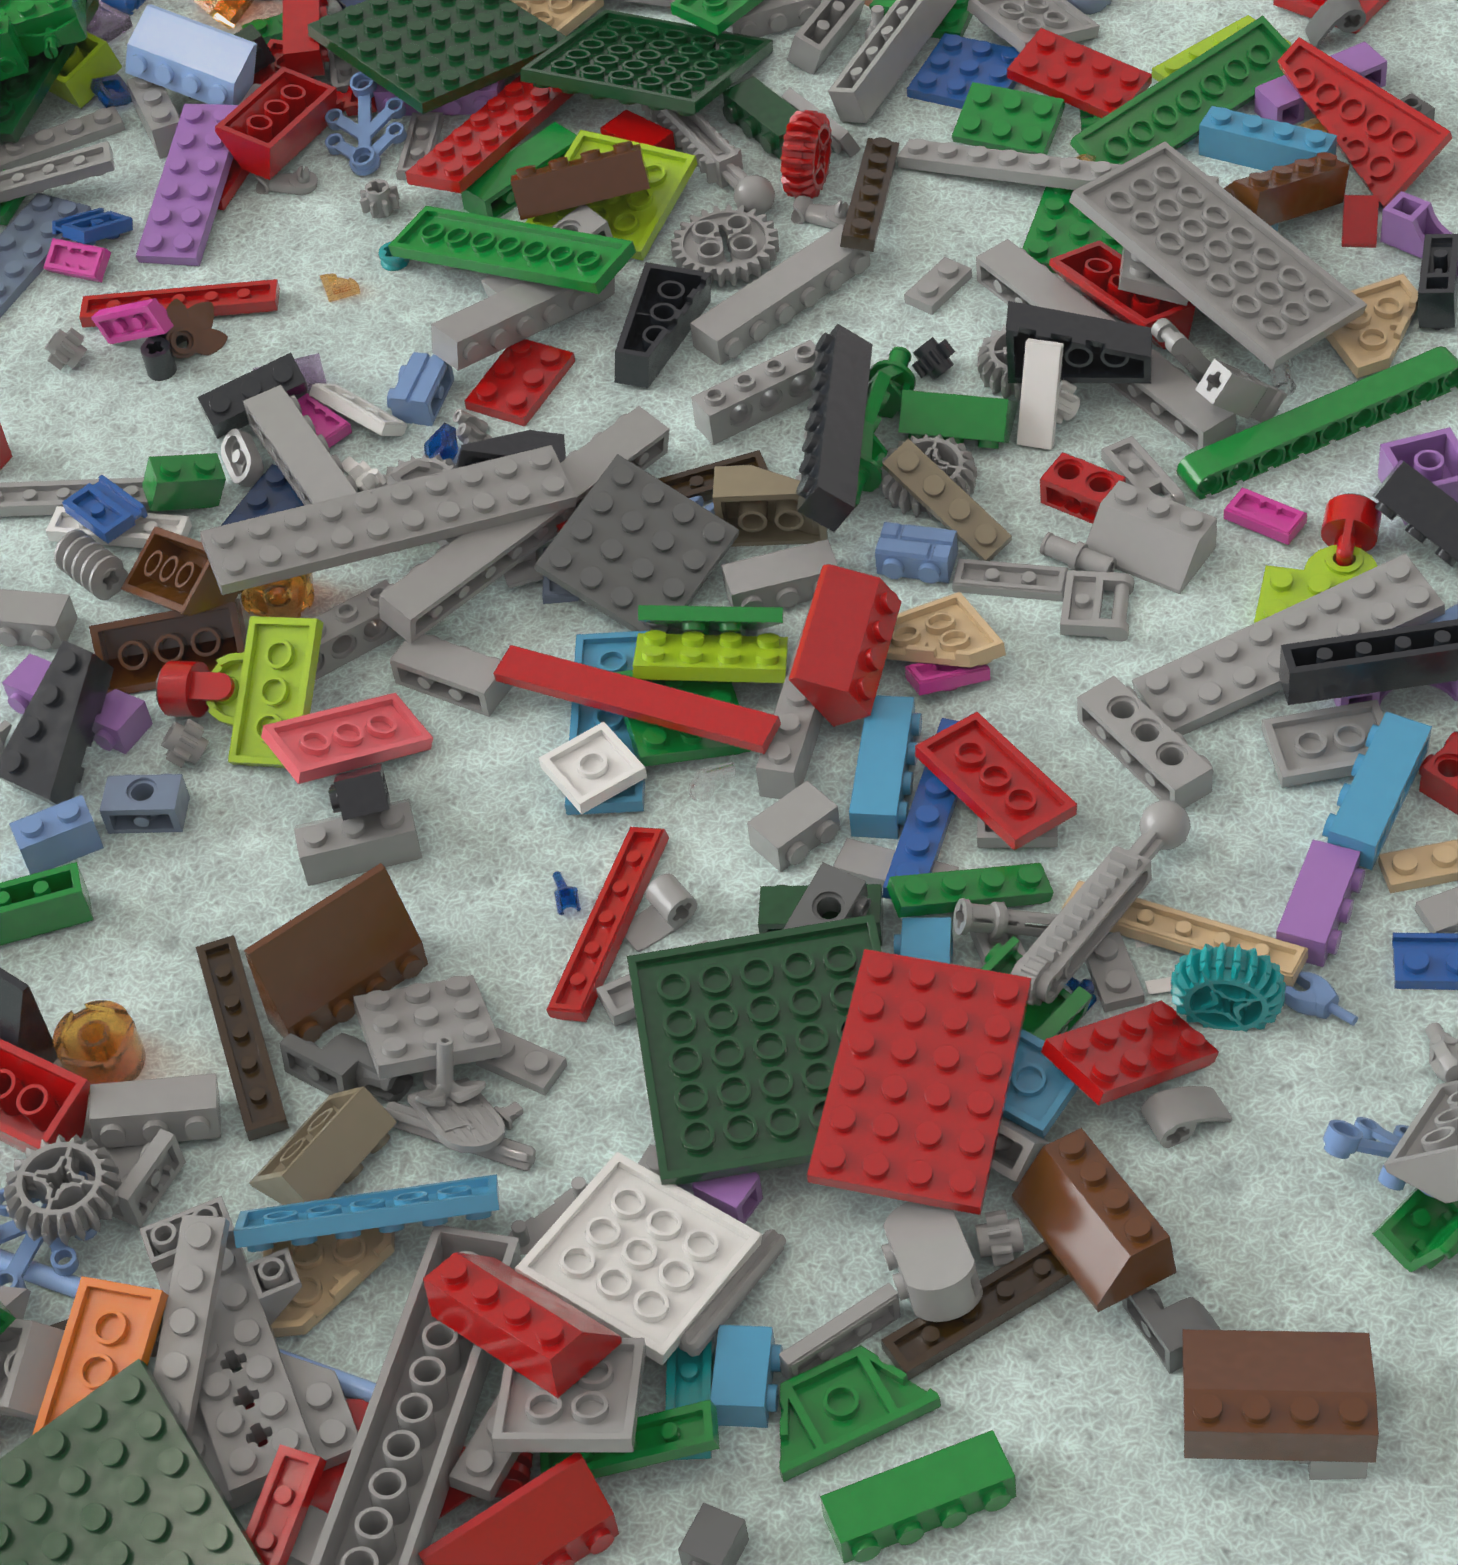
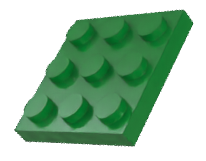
M633 670L615 672L633 677ZM645 680L739 705L732 682ZM623 716L635 756L644 766L731 756L751 751Z

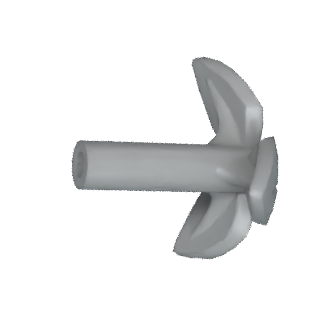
M444 1035L437 1038L436 1069L423 1072L424 1085L430 1090L418 1092L415 1100L428 1106L442 1107L446 1105L447 1097H450L457 1103H462L477 1096L486 1087L485 1081H466L457 1084L453 1080L452 1037Z

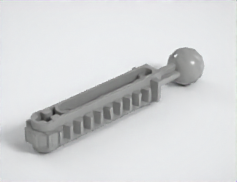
M641 104L642 111H645L647 117H651L652 122H657L658 125L673 131L677 148L681 147L683 153L696 156L697 167L700 166L701 173H706L709 184L717 183L721 188L731 185L735 189L734 201L737 208L743 205L746 213L755 208L757 216L765 214L772 208L775 191L771 182L757 174L748 176L743 171L741 149L735 148L734 145L730 146L729 141L723 139L722 134L717 133L716 128L711 127L708 120L705 121L702 114L696 113L693 116H682L674 110H651L648 108V105Z
M1159 800L1149 805L1143 811L1139 822L1142 835L1129 850L1118 846L1113 847L1107 857L1024 956L1017 961L1011 974L1031 978V990L1027 1004L1040 1006L1042 1001L1049 1004L1055 1000L1067 982L1152 880L1151 860L1160 850L1177 848L1186 841L1191 824L1185 808L1175 801Z

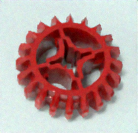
M813 110L796 111L786 126L782 156L780 158V171L782 173L781 182L787 196L795 197V199L798 196H806L813 199L820 195V190H823V185L826 183V177L829 174L828 169L831 163L830 156L832 152V129L830 121L824 113H818V111Z

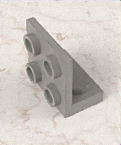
M160 1129L153 1140L146 1145L105 1148L110 1153L111 1159L117 1163L118 1175L122 1182L117 1189L120 1200L119 1206L111 1208L113 1212L112 1217L139 1228L186 1163L175 1134ZM86 1173L88 1180L95 1181L92 1175Z

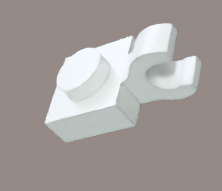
M349 456L341 463L347 476H352L360 491L374 489L376 484L381 483L384 485L386 483V479L377 468L371 469L364 460L357 463Z

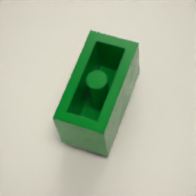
M217 453L150 456L142 487L150 511L213 508L220 504L226 477Z

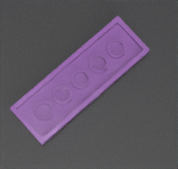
M184 104L136 253L139 263L200 266L233 160L232 154L216 134L215 126L238 105Z

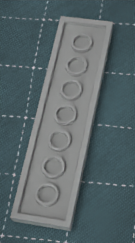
M1405 553L1132 680L1133 689L1149 709H1155L1160 714L1167 726L1174 732L1185 735L1282 690L1279 678L1281 645L1420 625L1445 614V604Z

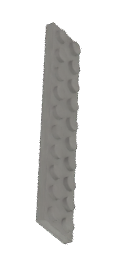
M552 445L202 530L200 535L222 595L575 507L576 495Z

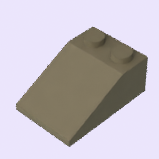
M753 465L715 466L713 485L715 515L739 529V536L731 547L810 544L828 539V532L826 527L797 511L799 495L796 494V490L800 480Z

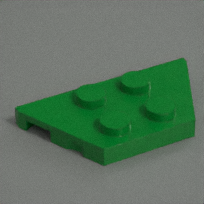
M638 605V621L677 628L686 632L699 631L704 635H709V630H719L724 633L736 632L746 636V630L757 631L782 624L784 608Z
M861 1345L780 1383L781 1446L779 1469L783 1482H786L940 1408L941 1402L938 1393L931 1388L928 1391L920 1388L908 1380L905 1372L894 1365L884 1364L876 1354Z

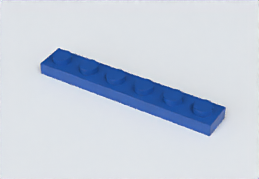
M942 718L937 733L959 721ZM926 766L924 767L883 885V898L891 899L887 890L888 881L891 876L932 873L958 799Z

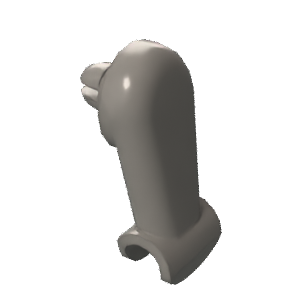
M300 166L294 173L276 174L271 180L256 175L258 180L256 192L258 194H268L271 191L306 195L316 189L318 178L306 166L304 170L303 166Z
M798 196L793 202L794 210L791 215V221L796 224H803L805 221L834 229L840 224H845L849 206L847 202L842 204V200L832 206L813 204L810 197Z

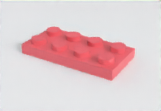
M396 693L263 725L261 738L298 784L431 749L433 742L432 735Z

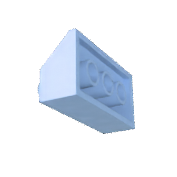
M149 4L146 6L127 43L125 73L207 104L239 105L253 85L257 43Z

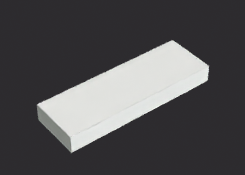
M1030 338L1025 343L1016 445L1049 450L1054 446L1064 343Z
M312 384L309 396L380 436H402L405 434L407 424L404 421L337 384Z

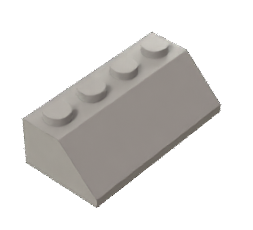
M1458 1080L1436 1085L1384 1164L1387 1173L1444 1203L1458 1201Z

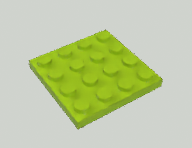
M580 129L564 157H567L568 161L580 159V154L589 150L600 149V153L612 151L613 145L629 140ZM632 141L633 145L640 144L649 174L650 189L585 205L608 222L613 238L633 241L636 253L631 258L643 261L698 163L695 155ZM577 207L528 218L525 223L552 227Z

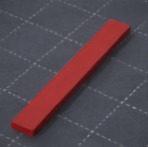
M510 645L493 673L497 682L762 754L766 753L781 725L777 715Z

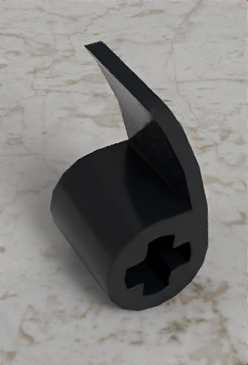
M166 334L148 337L140 348L147 374L150 379L155 381L167 380L177 371L170 343L165 339ZM178 336L176 338L177 346L186 341V339Z

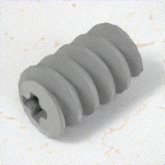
M79 529L69 531L60 539L54 552L56 566L100 600H108L122 590L121 587L128 576V572L123 568L122 560L113 555L108 549H105L100 543H97L84 531Z

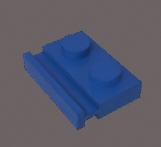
M97 208L52 221L53 234L62 233L64 238L76 241V243L92 246L98 240L117 239L120 237V234L133 230V219L131 217L113 211L104 212V208Z
M100 475L98 477L99 481L96 484H87L64 500L62 504L67 514L109 544L136 525V519L139 517L146 518L148 514L142 503L107 477Z
M1393 932L1394 989L1458 990V933Z

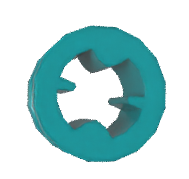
M391 242L382 245L378 252L382 268L388 271H398L409 264L410 259L391 257L392 254L388 247Z

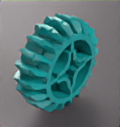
M1223 942L1219 947L1205 944L1202 950L1191 948L1189 955L1180 957L1179 963L1175 965V970L1171 976L1170 994L1172 996V1003L1176 1005L1177 1013L1186 1015V1021L1189 1023L1198 1022L1202 1024L1203 1028L1242 1030L1244 1032H1247L1250 1028L1265 1029L1267 1023L1275 1022L1276 1016L1281 1013L1282 1006H1284L1286 983L1284 982V975L1280 973V965L1271 963L1269 955L1258 956L1256 948L1245 950L1241 949L1240 944L1235 947H1227Z

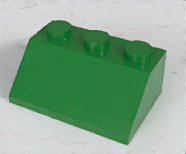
M902 390L898 433L908 434L909 439H911V436L920 439L924 438L925 434L928 437L941 434L944 440L954 437L957 444L964 443V439L978 440V447L999 449V442L1009 443L1018 402L1003 398Z

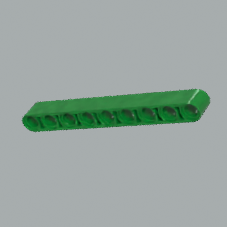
M1439 346L1194 451L1180 461L1176 470L1177 475L1196 497L1203 500L1206 498L1205 495L1210 493L1214 495L1237 485L1236 482L1239 480L1243 482L1269 471L1267 469L1269 467H1279L1299 458V454L1304 453L1306 455L1330 444L1329 441L1341 440L1361 431L1359 429L1361 427H1371L1391 418V414L1395 413L1398 415L1421 405L1420 402L1423 400L1428 402L1449 393L1453 387L1458 389V359L1446 347Z

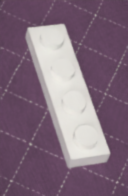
M57 506L46 529V534L49 541L59 542L69 531L79 529L101 545L143 548L155 526L188 537L192 524L189 516L147 513L148 516L146 518L139 517L135 520L136 525L107 544L67 514L64 507Z

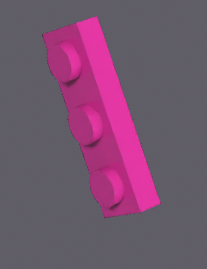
M156 298L101 309L91 317L109 344L166 334L174 327L166 309Z

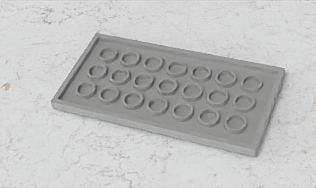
M1167 142L1157 145L1072 192L1069 201L1272 370L1363 315L1367 306L1358 296Z

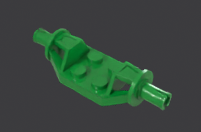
M904 347L892 348L888 360L879 361L870 368L855 508L860 503L862 492H873L879 488L882 481V461L887 456L888 450L875 436L874 432L878 428L882 417L893 418L901 409L902 390L914 391L916 386L915 376L908 368L912 355Z

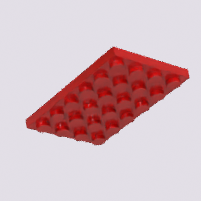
M864 949L807 1172L808 1183L981 1215L1031 990V978Z

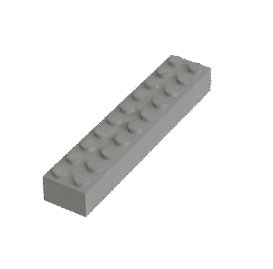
M444 1225L433 1227L310 1565H422L418 1553L431 1544L450 1487L449 1474L459 1460L493 1359L491 1354L432 1317L423 1278L455 1252L495 1257L515 1270V1267L521 1262L519 1238Z

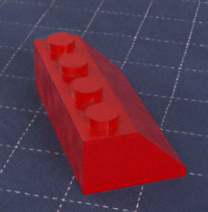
M282 66L215 126V132L243 170L271 180L328 127L325 115L329 110L336 108L337 88Z
M1102 241L1093 242L1050 259L1049 266L1064 281L1068 282L1072 288L1080 292L1085 298L1090 299L1122 322L1152 328L1157 320L1166 318L1189 340L1196 306L1188 301L1187 306L1119 290L1122 255ZM1152 335L1153 344L1165 350V342L1158 341Z
M826 564L822 566L789 681L835 727L871 715L902 601L880 577Z
M0 1039V1141L26 1153V1147L35 1151L40 1149L42 1139L49 1144L56 1143L59 1134L65 1138L66 1142H69L76 1134L82 1138L90 1082L73 1072Z
M455 1252L423 1278L432 1317L557 1398L622 1343L620 1335L532 1280L517 1273L495 1257Z
M575 1452L423 1549L418 1555L422 1565H575L577 1561L590 1553L599 1554L606 1550L614 1541V1537L619 1535L614 1513L580 1452Z

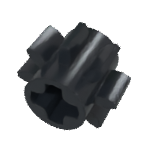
M932 337L913 352L917 361L911 366L920 378L929 374L935 380L954 365L949 357L953 355L955 350L946 339L938 343Z

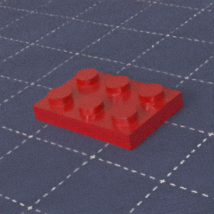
M528 339L507 347L464 400L466 409L526 426L575 363L574 353Z

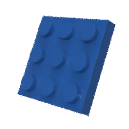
M944 33L907 87V97L962 109L972 82L1014 89L1017 82L1007 78V68L1019 55V52L1015 47Z

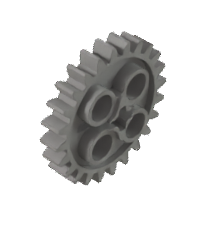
M727 205L725 211H720L718 206H714L712 213H708L703 209L701 210V217L690 215V223L681 222V230H675V239H671L673 262L676 263V267L712 273L711 284L713 281H718L719 287H723L725 281H730L733 286H736L737 279L740 278L745 282H750V274L760 277L761 268L770 269V261H776V252H779L778 230L774 229L773 220L767 221L766 214L757 216L755 208L746 213L743 205L736 211L732 210L731 205ZM719 229H723L725 232L731 262H727L725 259Z

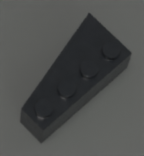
M645 262L615 350L614 383L649 388L690 332V323L700 317L711 301L712 273Z
M1008 301L1006 321L1008 383H1022L1025 343L1030 338L1064 343L1060 382L1064 379L1070 383L1151 384V327Z
M63 640L0 756V779L52 805L72 799L76 783H81L85 770L81 767L86 748L92 746L95 736L92 727L96 715L101 714L114 668L94 653Z

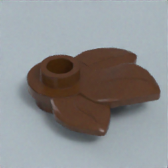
M174 299L166 308L168 317L174 327L167 332L165 339L169 341L174 357L186 359L195 353L211 355L221 349L226 343L228 336L219 330L212 329L214 320L213 303L201 302L187 309L180 300ZM178 336L186 339L187 345L185 348L177 346L176 338Z

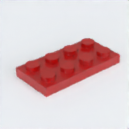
M1043 28L1037 31L1007 68L1008 79L1050 97L1064 99L1065 103L1101 119L1147 90L1152 84V74Z
M978 712L969 715L915 745V757L1014 851L1077 815V803Z
M1161 1000L1047 1038L1041 1053L1099 1106L1210 1066L1215 1062L1219 1051L1205 1039L1203 1034L1193 1029L1171 1006Z

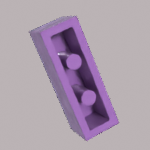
M1314 839L1311 842L1276 931V939L1308 948L1306 963L1324 967L1328 954H1337L1342 937V931L1338 930L1340 923L1348 924L1354 900L1350 899L1352 892L1360 893L1365 877V869L1359 868L1361 851Z

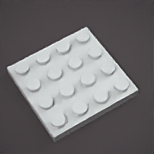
M616 1152L515 1267V1271L617 1333L621 1338H645V1356L663 1366L680 1345V1339L685 1331L761 1245L762 1234L675 1184L662 1185L659 1175Z

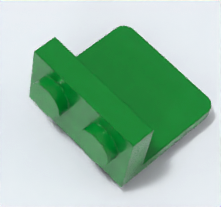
M1415 1188L1372 1234L1409 1272H1413L1424 1265L1430 1270L1445 1257L1450 1259L1458 1253V1201L1444 1203Z

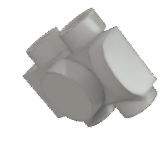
M461 409L455 411L453 421L459 424L456 435L463 444L492 438V436L486 434L488 429L487 422Z

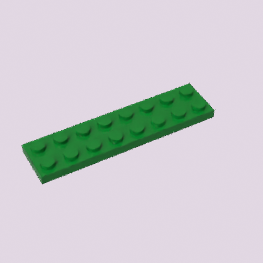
M1262 15L1075 135L1070 145L1083 160L1094 162L1106 161L1110 164L1118 165L1130 161L1163 142H1167L1177 150L1199 135V125L1211 106L1237 111L1255 99V87L1285 75L1277 61L1291 45Z
M425 206L388 245L394 257L600 294L636 253L633 241L432 206Z

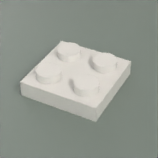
M605 722L598 724L539 757L541 769L581 814L647 778L645 766Z

